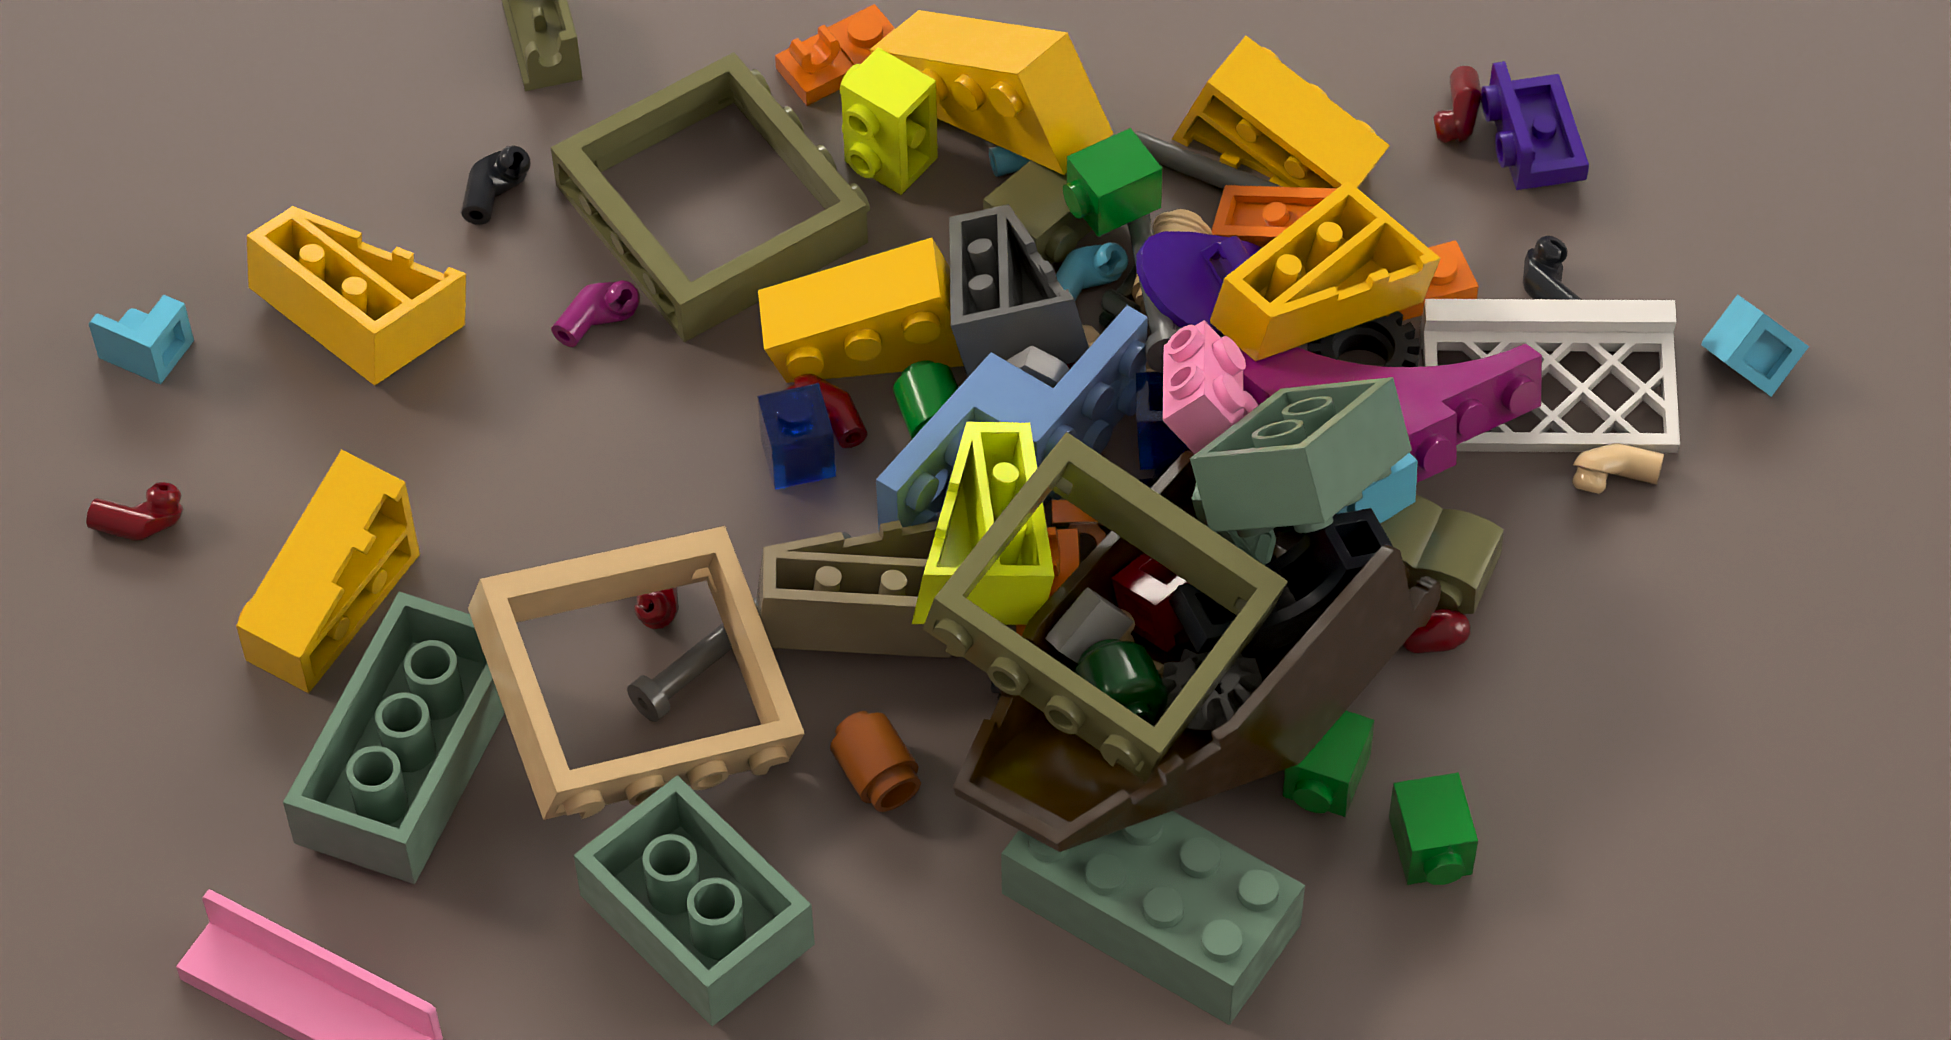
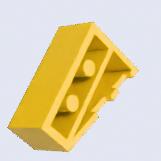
M1346 181L1224 278L1210 323L1225 336L1231 338L1241 350L1256 362L1422 303L1441 258L1351 182Z

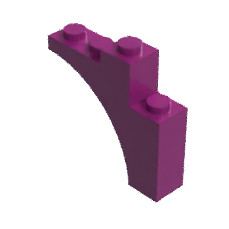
M1523 344L1506 352L1482 359L1428 367H1383L1357 364L1314 354L1299 347L1255 362L1241 350L1246 362V368L1243 370V391L1251 394L1258 405L1282 388L1393 377L1412 451L1409 453L1418 460L1417 483L1457 465L1458 444L1541 406L1542 355L1528 344Z

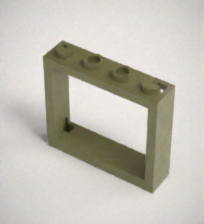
M735 52L551 147L556 186L683 342L694 338L758 303V290L810 275L868 243L867 212L871 210L864 192L857 184H848L838 173L829 151L821 144L815 146L804 133L796 113L789 106L782 108L771 95L770 88L763 75L757 69L749 70ZM734 103L825 210L691 282L601 172Z
M1066 432L935 596L923 630L947 645L945 652L956 657H964L986 672L990 680L1000 690L1010 695H1019L1043 711L1047 720L1054 727L1068 734H1076L1094 746L1111 766L1114 767L1118 763L1144 782H1147L1272 613L1288 581ZM1051 490L1237 615L1155 727L966 599Z

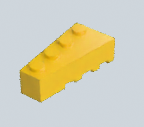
M918 10L869 49L872 54L879 47L936 80L937 119L1062 175L1067 173V156L1109 138L1114 134L1068 32Z

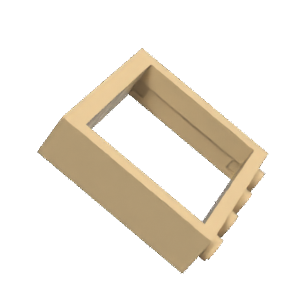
M725 526L479 580L468 611L543 820L580 813L581 818L584 819L598 813L605 805L628 800L631 805H639L677 775L687 785H690L693 790L711 788L722 783L729 775L751 770L754 775H765L771 766L789 762L791 755L805 734ZM707 580L761 725L569 770L516 623Z

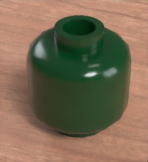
M1118 639L1099 641L1082 653L1073 671L1152 726H1154L1155 721L1161 716L1167 705V687L1151 656L1142 645Z

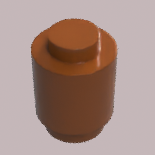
M859 711L845 718L835 730L836 736L831 742L830 751L863 802L872 803L879 812H886L903 805L918 792L921 786V781L917 776L919 766L884 713L869 714L867 711Z

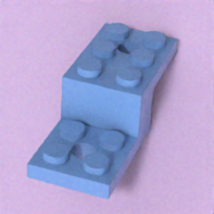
M1127 305L1054 388L991 352L876 479L878 530L880 524L897 520L900 521L902 527L936 521L937 513L942 511L966 422L1030 423L1037 468L1066 432L1101 454L1111 438L1113 428L1125 414L1133 416L1140 409L1148 394L1149 385L1145 382L1147 362L1145 342L1147 340L1148 317ZM1051 490L1044 499L1043 506L1045 507L1052 498L1059 500L1062 497Z

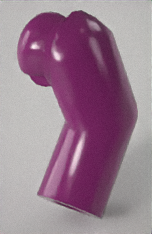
M624 280L587 285L578 293L553 324L551 331L554 337L563 345L575 347L592 325L620 322L630 318L640 303L639 291L634 284Z

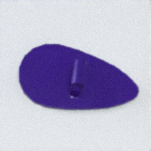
M1163 231L1148 237L1136 254L1137 274L1150 300L1163 315L1169 317L1178 327L1195 326L1205 320L1220 337H1223L1225 335L1210 323L1223 280L1263 247L1242 241L1238 236L1224 237L1196 232Z

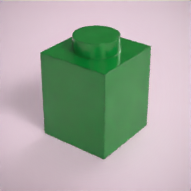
M1128 128L1067 156V184L1063 185V196L1070 212L1078 219L1083 217L1099 237L1161 208L1163 168L1134 131Z
M1345 711L1298 765L1285 769L1283 797L1294 800L1297 805L1310 812L1325 813L1328 811L1346 817L1371 755L1375 720Z
M1459 772L1393 783L1389 820L1407 885L1424 882L1432 885H1445L1457 881L1462 876L1472 875L1478 838Z

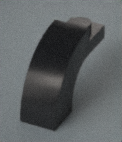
M1371 508L1335 514L1331 525L1306 533L1291 549L1265 564L1266 567L1288 582L1272 613L1243 650L1242 655L1244 658L1268 653L1300 640L1375 553L1385 544L1393 547ZM1190 583L1178 585L1169 600L1197 654L1210 652L1237 617V615Z

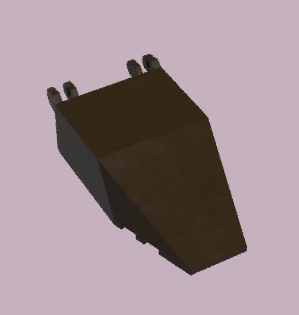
M1187 450L1178 457L1151 489L1197 519L1192 502L1196 479L1190 458L1195 454ZM1283 526L1273 529L1276 537L1282 532ZM1111 531L1028 621L1022 637L1074 671L1077 663L1059 652L1045 639L1047 634L1087 587L1118 607L1111 578L1144 552ZM1388 544L1383 545L1300 640L1277 650L1249 657L1256 658L1263 680L1260 686L1232 718L1216 730L1186 728L1147 782H1144L1118 763L1114 767L1111 766L1098 749L1078 735L1068 734L1054 727L1047 720L1043 711L1021 696L1010 695L999 689L1001 697L991 719L983 720L953 785L955 795L1058 852H1062L1298 765L1416 628L1426 626L1441 599L1440 582L1427 576L1425 578L1421 577V580L1417 581L1415 587L1409 590L1408 579L1410 577V570L1403 564L1400 550ZM1275 545L1271 561L1287 552V550ZM1184 628L1174 635L1176 645L1168 652L1137 633L1131 632L1134 643L1142 645L1152 660L1163 665L1167 662H1180L1184 648L1197 654ZM1220 683L1215 688L1219 695L1221 694ZM1163 712V713L1161 714V716L1155 721V724H1154L1153 727H1155V725L1158 723V721H1159V720L1161 719V717L1164 715V712Z

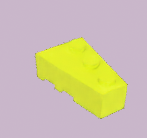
M966 422L923 573L912 624H925L935 596L1036 471L1037 462L1030 423ZM1043 502L966 598L1004 625H1027L1028 621L1049 598L1055 575Z

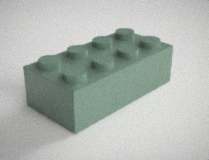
M400 591L398 592L283 801L294 844L412 884L416 883L505 713L470 614Z
M1174 811L1062 852H1058L1019 830L1001 853L1003 895L1228 1025L1235 1019L1301 926L1305 892L1304 884Z

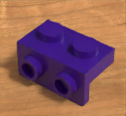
M1505 61L1492 63L1490 83L1481 89L1482 110L1487 122H1495L1498 131L1495 138L1498 162L1502 168L1509 167L1516 190L1587 180L1589 162L1560 75L1553 74L1511 81Z

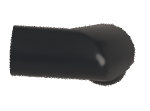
M516 145L506 146L502 151L490 154L472 166L468 176L461 211L462 217L466 221L475 225L488 223L492 216L495 197L524 181L531 162L528 153L523 148Z
M1543 236L1537 240L1535 248L1528 250L1524 260V289L1533 299L1582 300L1562 283V262L1567 258L1568 250L1565 244L1558 238Z

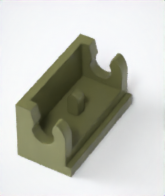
M501 0L525 91L583 80L578 39L567 0Z

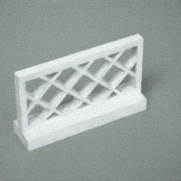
M1425 299L1420 325L1424 367L1438 366L1437 350L1463 351L1472 360H1477L1528 344L1542 355V377L1549 372L1572 392L1553 411L1542 402L1540 407L1532 410L1542 421L1531 432H1513L1508 426L1502 424L1491 429L1493 432H1484L1458 444L1457 451L1584 452L1609 444L1619 443L1657 453H1678L1680 433L1673 334L1676 325L1675 300ZM1545 351H1554V352H1553L1551 355H1549V354H1548L1547 352H1545ZM1570 351H1586L1602 366L1585 382L1581 383L1558 362ZM1632 352H1659L1660 370L1646 384L1621 364ZM1610 372L1635 393L1616 412L1591 391ZM1660 384L1662 398L1654 392ZM1580 400L1605 421L1593 433H1577L1561 419ZM1644 401L1663 417L1664 433H1639L1624 418ZM1551 428V429L1554 430L1556 433H1546V432ZM1612 429H1615L1618 433H1609V432H1610Z

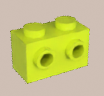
M878 47L862 64L853 65L844 75L840 85L845 162L860 176L873 178L902 195L938 158L936 80Z

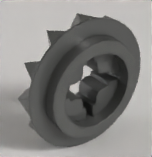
M1184 648L1180 662L1164 663L1162 680L1168 691V701L1163 711L1164 713L1210 652L1196 654ZM1241 653L1220 682L1221 694L1219 695L1214 690L1186 728L1216 730L1228 722L1263 682L1256 658H1244Z

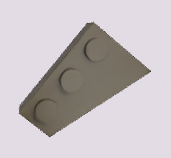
M941 512L937 513V519L933 522L902 527L900 521L897 520L880 524L879 532L847 539H844L842 532L763 547L756 608L771 647L951 658V655L945 652L947 645L923 630L924 624H912L923 573Z

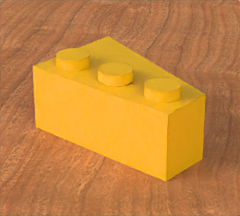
M1248 36L1241 40L1207 81L1172 137V140L1186 147L1193 140H1196L1222 153L1219 162L1236 169L1241 164H1244L1271 178L1270 182L1280 186L1306 188H1339L1346 181L1359 188L1390 146L1377 136L1368 124L1356 120L1331 101L1321 88L1305 81L1284 65L1274 52L1261 47Z
M294 206L247 235L248 288L374 386L465 326L466 273L451 267H448L444 273L414 262V253L396 246L392 253L362 242L361 232Z
M933 238L758 290L764 350L786 383L794 382V378L803 374H814L822 379L903 372L909 365L923 360L942 363L949 367L964 366L951 328L950 267Z
M341 449L253 598L246 603L240 613L236 628L247 662L308 694L420 555L405 481Z

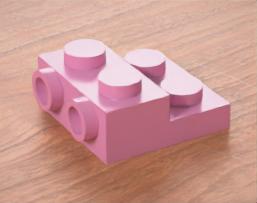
M1205 320L1195 326L1187 325L1178 330L1168 343L1164 345L1163 421L1194 454L1259 406L1251 394L1243 391V370L1246 368V362L1241 350L1231 338L1227 336L1221 338Z

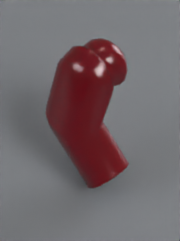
M155 483L146 491L147 501L134 507L96 498L92 501L87 512V527L133 541L143 540L177 523L183 512V507L179 504L181 492L171 483Z

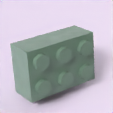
M1389 377L1279 389L1192 456L1190 461L1208 527L1214 532L1236 530L1239 537L1247 538L1265 534L1275 527L1294 526L1295 532L1308 533L1331 525L1334 521L1333 516L1343 507L1362 499V492L1373 482L1388 477L1392 473L1391 467L1412 451L1394 379Z
M678 775L574 854L580 896L712 1027L815 945L811 903Z

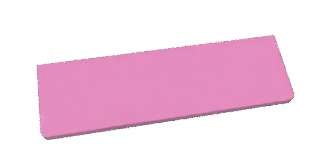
M209 889L202 897L209 924L176 966L180 980L294 1040H443L436 1008L432 1004Z

